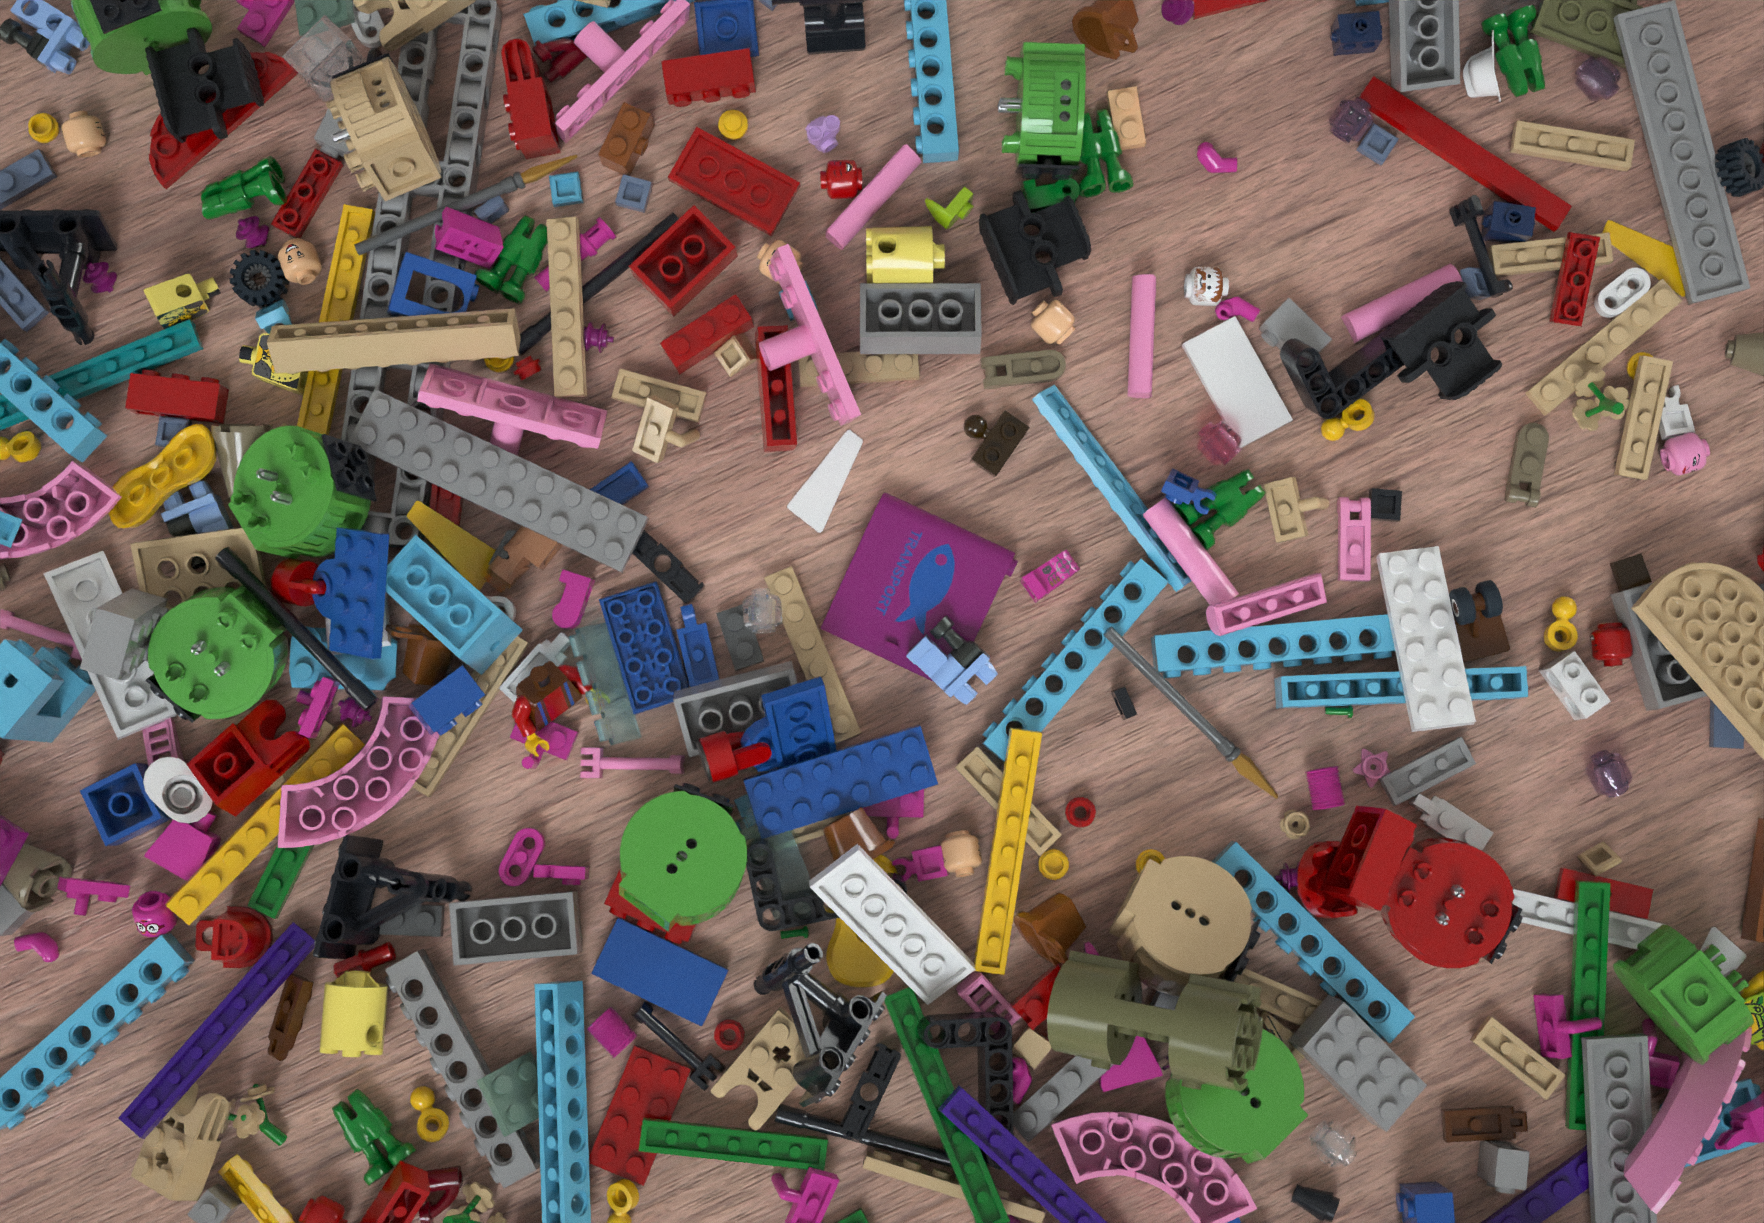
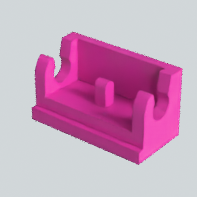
M445 207L442 212L443 225L436 224L435 248L490 269L504 248L500 228Z

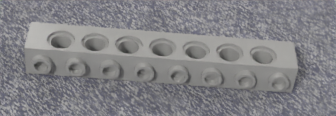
M425 950L416 951L385 969L388 974L386 982L393 993L397 992L403 1002L400 1004L403 1014L408 1020L412 1019L417 1028L415 1031L417 1040L422 1047L427 1046L432 1055L430 1063L437 1074L441 1073L447 1083L444 1088L451 1101L454 1102L456 1100L461 1109L459 1116L462 1123L467 1129H472L477 1138L474 1140V1144L481 1156L486 1155L490 1162L489 1171L493 1180L497 1184L501 1183L503 1188H506L540 1167V1161L522 1128L505 1137L498 1124L495 1131L485 1128L483 1123L484 1117L494 1116L477 1080L488 1075L491 1071ZM414 979L419 980L423 985V992L420 996L414 995L411 992L410 984ZM428 1006L435 1008L438 1013L435 1023L429 1022L425 1017V1010ZM442 1034H447L452 1038L453 1045L450 1050L441 1047L439 1039ZM456 1061L466 1064L468 1071L465 1077L458 1076L455 1073L454 1065ZM475 1088L482 1093V1102L480 1104H475L470 1100V1089ZM505 1143L511 1147V1158H504L499 1154V1144Z

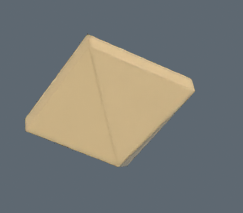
M1604 841L1577 856L1595 876L1622 862V859Z

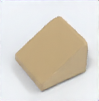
M745 334L733 335L714 352L730 377L756 361V350Z
M1027 1025L1013 1044L1012 1052L1035 1069L1052 1047L1049 1040Z

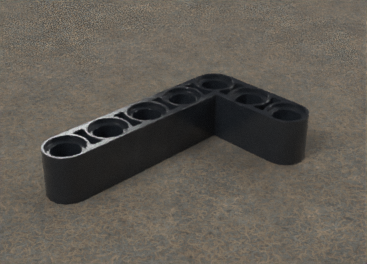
M1380 334L1330 372L1327 371L1319 352L1299 339L1294 338L1286 341L1280 351L1281 360L1304 406L1324 419L1335 417L1404 366L1388 340H1381Z
M756 838L747 845L746 866L757 919L763 929L777 931L840 918L831 908L824 904V901L812 889L783 895L772 844L766 839ZM755 848H763L767 851L768 857L763 861H757L752 858L751 852ZM886 873L907 894L904 878L897 873ZM762 878H769L773 881L774 887L764 891L758 887L757 882ZM798 902H806L810 905L811 909L806 914H799L794 910V905ZM768 908H775L781 915L776 920H768L764 917L763 913Z
M991 1011L936 1014L923 1017L918 1023L917 1032L921 1040L928 1046L936 1049L977 1046L978 1103L993 1117L1001 1115L1000 1124L1014 1136L1012 1028L1008 1020ZM999 1021V1031L994 1035H989L990 1025L993 1022ZM970 1023L969 1033L959 1037L958 1031L960 1026ZM934 1025H940L938 1036L932 1039L928 1038L929 1029ZM999 1052L1001 1055L1000 1061L996 1065L990 1066V1057L994 1053ZM998 1083L1001 1084L999 1094L991 1097L990 1089L992 1086ZM979 1147L984 1160L994 1169L1002 1170V1168Z

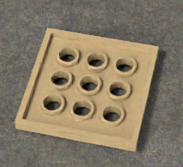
M242 527L130 544L139 590L167 598L168 592L173 590L181 595L182 603L196 594L200 586H205L209 589L227 587L229 582H236L242 586L237 579L233 578L215 560L217 554L226 547H230L248 565L249 570L266 586L260 551L254 548ZM194 556L204 559L206 563L204 572L199 573L192 568L191 561ZM163 561H170L175 565L176 572L173 577H168L162 573L161 564ZM167 601L166 608L171 610L175 607Z

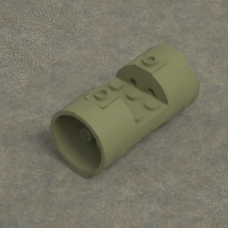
M1070 950L1069 959L1063 964L1055 979L1048 1006L1047 1032L1050 1045L1054 1051L1092 1060L1091 1066L1110 1070L1111 1064L1122 1065V1062L1126 1059L1133 1046L1136 1036L1145 1037L1150 1040L1169 1043L1168 1057L1172 1078L1182 1079V1086L1201 1090L1202 1084L1235 1091H1242L1246 1088L1248 1079H1244L1249 1070L1254 1071L1262 1039L1263 1017L1258 1016L1256 1009L1262 1003L1260 987L1190 974L1189 983L1181 992L1175 1010L1142 1004V986L1138 974L1139 964Z

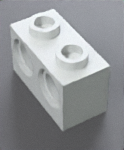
M1575 651L1560 655L1539 670L1574 720L1587 719L1611 702Z

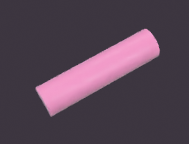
M907 144L901 147L827 229L825 237L839 249H844L919 166L921 159L915 151Z
M1448 264L1344 314L1341 318L1354 343L1392 325L1394 321L1401 318L1403 314H1406L1408 310L1415 307L1417 303L1424 300L1426 296H1429L1443 284L1463 281L1458 270L1452 264Z
M1142 274L1132 277L1127 395L1133 398L1150 399L1152 397L1156 276L1154 274Z
M1166 497L1142 514L1210 606L1233 599L1239 594Z
M1314 573L1208 606L1206 617L1209 627L1215 635L1222 636L1327 603L1321 573Z

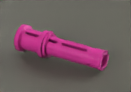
M600 217L596 219L597 223L584 234L580 233L581 261L587 256L597 255V250L608 240L617 238ZM547 266L537 276H534L546 292L550 289L549 266Z

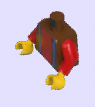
M548 661L542 666L534 667L530 675L516 686L517 698L511 713L522 736L527 737L525 749L531 754L539 757L536 752L538 744L544 750H549L548 742L537 736L535 732L540 731L583 698L582 695H586V703L595 712H599L595 707L597 699L602 698L608 704L607 697L598 689H592L593 684L579 668L564 664L557 667L552 661Z

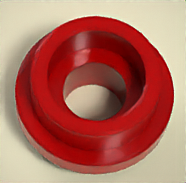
M530 355L515 363L518 369L513 371L514 375L518 374L522 381L541 371L542 368L539 365L541 362L540 358L533 360Z
M1084 797L1073 798L1065 808L1067 821L1075 827L1090 825L1096 815L1094 804ZM1078 806H1082L1086 811L1083 818L1075 816L1074 812Z
M733 1019L723 1020L714 1031L716 1044L728 1051L740 1047L745 1038L743 1026ZM725 1030H734L735 1038L727 1040L724 1036Z

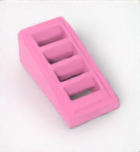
M173 717L142 730L148 767L159 759V754L169 751L171 757L184 761ZM166 728L167 734L153 738V731ZM168 740L169 745L156 749L155 743Z
M973 971L956 987L960 997L975 1012H985L998 1000L1000 1003L991 1012L1000 1014L1006 1009L1008 1013L1003 1018L1008 1020L1011 1026L1021 1018L1007 999L982 972ZM989 991L991 994L978 1005L977 1001ZM999 1021L996 1024L993 1022L990 1025L991 1030L995 1034L1000 1029Z

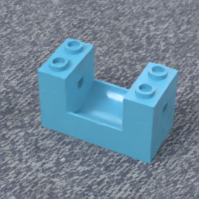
M417 535L387 565L386 593L459 659L481 675L523 630Z
M4 639L0 644V737L2 739L52 743L96 691L91 678L86 670H82L80 666L76 667L69 662L71 659L70 655L59 647L53 649L42 646L33 655L35 652L34 648L23 640L12 641Z

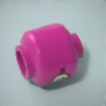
M149 891L142 894L133 904V918L137 930L143 936L159 937L160 935L167 934L175 927L177 915L165 906V903L171 898L167 894Z

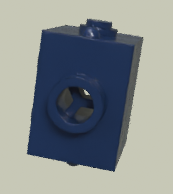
M1379 11L1338 14L1330 27L1333 56L1375 52L1382 41L1383 27L1380 22Z
M1494 201L1484 211L1485 214L1481 220L1483 240L1506 244L1528 241L1533 235L1536 207Z

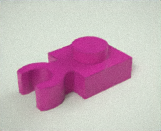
M941 845L912 851L913 860L900 857L892 862L893 866L902 864L906 867V873L901 875L905 881L915 873L917 874L918 882L950 874L944 867Z
M534 865L533 877L561 878L564 885H581V879H589L590 866Z

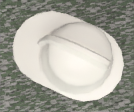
M1492 30V46L1470 57L1463 70V79L1467 95L1470 98L1498 96V100L1501 102L1495 75L1494 30Z
M174 757L159 758L151 763L145 771L143 784L149 798L165 814L177 822L188 824L197 822L205 817L212 807V799L186 765L187 763Z

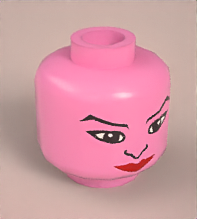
M1693 432L1667 439L1663 449L1660 450V459L1664 468L1677 476L1704 468L1706 457L1710 455L1707 441L1700 439Z

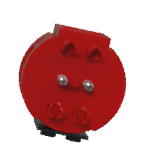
M1437 837L1415 842L1413 847L1407 848L1402 859V869L1394 878L1390 888L1389 900L1382 907L1381 916L1391 935L1413 956L1436 967L1453 969L1477 964L1480 958H1484L1491 964L1495 958L1499 960L1507 948L1505 940L1510 931L1514 933L1521 924L1523 916L1520 914L1523 909L1512 903L1515 897L1510 880L1502 867L1491 856L1465 842Z

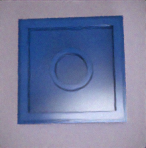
M753 0L694 2L700 55L749 48L751 57L759 56Z

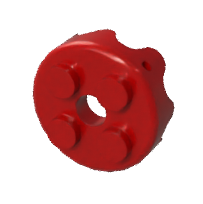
M1320 841L1312 844L1304 852L1299 863L1297 873L1298 895L1306 909L1316 917L1333 919L1350 917L1358 913L1356 906L1350 905L1321 890L1324 878L1327 876L1341 843L1340 841Z

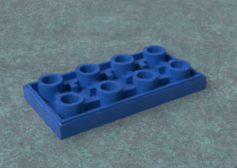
M656 581L599 599L633 714L636 715L674 703V691L689 688V683L658 582Z
M618 917L591 974L702 1027L729 969Z

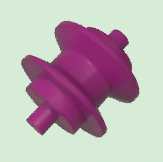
M1164 0L1161 7L1163 18L1175 25L1187 23L1194 12L1192 0Z
M251 216L244 220L240 218L237 222L239 225L236 231V238L238 240L246 239L245 246L249 249L260 245L265 246L267 243L269 227L265 224L258 226L260 220L257 216Z
M89 262L86 265L87 269L82 278L83 282L87 284L93 283L91 286L93 293L112 292L117 274L113 271L107 272L109 269L107 262L94 264Z
M589 322L588 327H584L586 351H589L592 346H596L599 353H602L603 349L607 348L608 342H614V337L609 336V330H606L605 323L602 324L600 329L594 328L592 322Z
M348 697L345 701L340 700L338 703L341 706V721H345L347 718L352 719V727L354 728L359 724L362 725L366 720L371 722L373 718L369 715L371 709L364 711L352 698Z
M1297 862L1296 868H1289L1287 863H1284L1283 869L1279 871V875L1274 876V879L1277 882L1280 881V885L1288 893L1291 887L1298 888L1297 873L1300 862Z

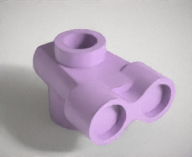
M828 115L827 117H818L810 122L805 128L809 143L814 145L817 150L823 151V153L833 150L838 145L836 134L840 130L839 118L835 115Z

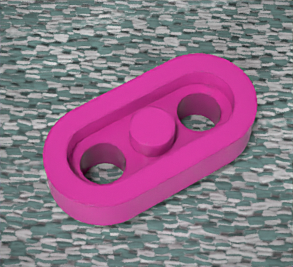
M525 828L516 833L499 866V876L503 883L508 886H519L527 882L534 870V865L537 864L545 847V839L540 831L534 828ZM529 837L535 841V846L532 849H528L525 846V841ZM514 865H518L521 868V873L517 877L511 873V868Z

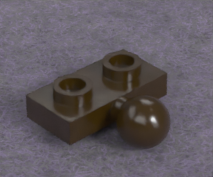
M1006 410L1003 411L991 430L987 428V422L982 416H969L964 422V432L970 438H982L984 440L970 461L993 477H996L1030 427Z

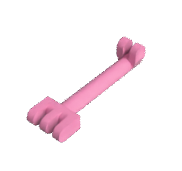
M4 609L0 610V628L6 630L12 628L72 647L73 651L70 657L82 660L71 634L14 617V612Z
M581 748V754H593L592 760H581L580 766H592V772L582 771L580 772V778H603V769L669 770L672 774H684V755H671L670 758L603 757V748Z

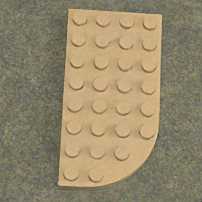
M1697 563L1671 570L1655 580L1631 609L1764 760V591L1747 576L1719 564Z

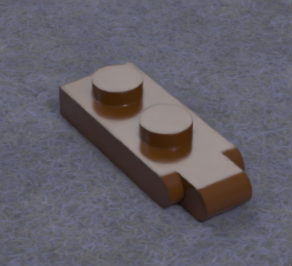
M291 973L285 981L268 1036L270 1043L267 1052L279 1061L285 1060L289 1050L294 1047L298 1032L303 1025V1015L307 1003L312 996L314 982L298 974Z
M1514 1106L1441 1109L1443 1140L1447 1143L1515 1139L1516 1132L1528 1131L1527 1112L1514 1111Z

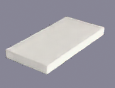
M1236 316L1182 344L1186 355L1238 449L1293 420Z

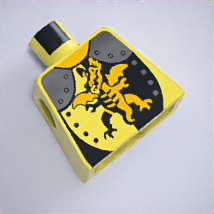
M185 274L143 290L163 329L189 319L193 321L207 314L209 309L205 300L221 294L213 277L196 284L191 274Z
M263 333L259 336L257 347L242 345L239 360L241 363L253 365V376L263 382L303 396L308 371L296 374L275 373L267 345L269 334Z

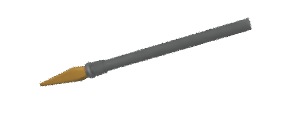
M577 155L531 167L521 174L520 172H515L513 177L510 175L497 184L354 244L355 249L360 256L443 220L442 212L445 207L462 212L504 193H511L518 190V188L524 189L526 187L525 184L540 180L576 159Z
M1112 626L1104 632L1103 636L1215 745L1218 751L1225 756L1226 761L1233 763L1239 774L1274 798H1278L1276 792L1251 758L1241 753L1239 747L1235 746L1227 737H1224Z

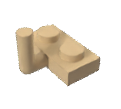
M652 395L647 397L632 451L659 463L664 459L668 442L678 447H684L697 441L700 438V433L696 429L683 434L672 431L679 407Z
M1296 477L1263 484L1276 543L1308 536L1303 512L1313 509L1325 510L1329 507V501L1326 498L1311 497L1300 500Z

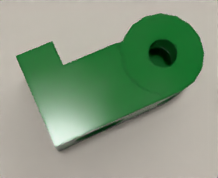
M1072 178L1070 180H1058L1055 184L1037 187L1035 179L1023 181L1020 188L1031 213L1060 203L1068 195L1076 202L1080 193L1078 183Z

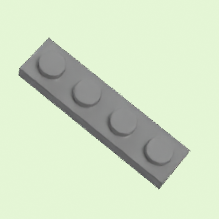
M1075 1056L1013 1113L1014 1127L1027 1142H1030L1102 1077L1108 1069L1091 1066L1092 1060Z

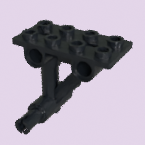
M772 0V6L776 4L800 3V6L804 7L807 53L809 55L863 51L866 49L863 2L867 0Z
M91 209L0 210V251L7 252L16 267L30 271L40 284V291L50 305V312L58 318L65 330L73 334L75 341L79 345H82V340L84 345L91 343L94 339V333L87 324L88 315L77 298L82 270L87 269L86 265L89 262L92 264L98 263L101 251H116L118 246L100 211ZM41 254H59L61 259L59 274L50 260H46V264L44 260H41Z
M346 835L343 837L338 849L339 856L335 871L330 880L331 886L327 902L323 907V917L319 932L314 941L313 956L328 959L350 958L355 955L357 945H372L378 940L380 925L425 901L450 903L455 899L459 901L468 900L471 895L464 894V892H472V887L468 882L457 881L452 876L413 872L395 867L391 860L380 857L383 840ZM376 887L380 889L387 887L390 893L396 895L371 909Z
M810 943L804 948L792 949L788 954H783L780 959L769 964L763 970L762 975L756 977L757 980H754L753 983L755 991L760 995H766L770 991L784 990L805 1058L799 1060L793 1068L795 1081L806 1090L799 1101L802 1107H806L814 1102L817 1104L822 1098L826 1096L831 1097L838 1090L841 1084L839 1077L855 1061L856 1056L853 1053L857 1046H861L870 1035L868 1027L872 1021L877 1020L885 1008L882 1003L887 997V994L881 991L870 998L858 995L848 999L840 992L835 993L809 973L813 965L820 962L821 960L819 959L823 957L821 947L815 943ZM808 1000L823 1011L822 1026L824 1029L820 1036Z

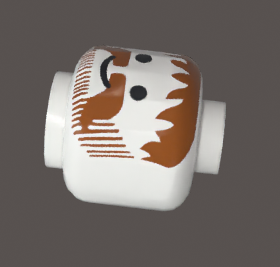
M1194 267L1190 274L1185 275L1184 297L1189 298L1192 305L1216 306L1221 302L1222 296L1228 295L1229 280L1228 278H1223V273L1218 267Z

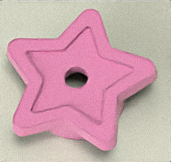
M1362 749L1361 763L1353 769V772L1365 776L1368 786L1374 787L1379 778L1390 773L1386 763L1388 753L1384 751L1374 755L1368 750ZM1372 764H1374L1376 767L1374 770H1371L1370 768Z

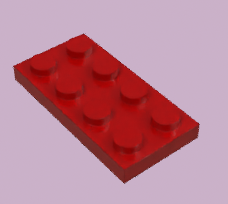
M698 127L695 128L668 175L670 182L770 236L774 234L801 186L797 180Z
M635 1045L589 1155V1163L644 1186L657 1153L639 1151L643 1118L671 1121L692 1068Z

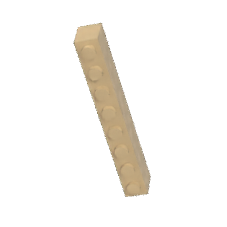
M515 308L272 326L267 345L275 373L296 374L302 371L317 370L319 372H326L331 369L343 368L355 370L370 366L418 365L425 362L447 363L453 360L466 359L470 361L494 357L506 359L519 355L521 338Z

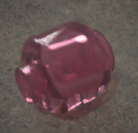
M1210 421L1197 433L1201 437L1197 443V449L1213 465L1222 463L1225 466L1242 450L1239 446L1242 438L1225 421H1219L1215 425Z

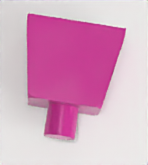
M209 810L207 815L197 822L187 824L173 820L148 849L144 857L188 881L218 850L221 837L209 831L217 815Z

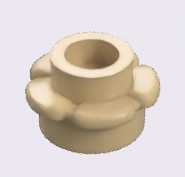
M1288 810L1280 821V828L1282 832L1286 833L1288 838L1299 839L1300 836H1306L1310 830L1309 817L1303 811ZM1294 821L1298 823L1297 827H1293L1292 823Z

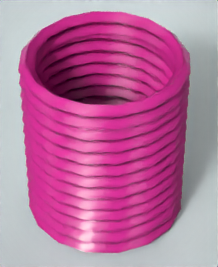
M1338 766L1305 772L1313 810L1345 805Z
M609 1007L587 1028V1031L593 1035L595 1040H598L597 1042L602 1044V1047L608 1051L612 1058H615L637 1037V1034L630 1029V1026L624 1022L620 1015H617L618 1013H615L616 1010Z

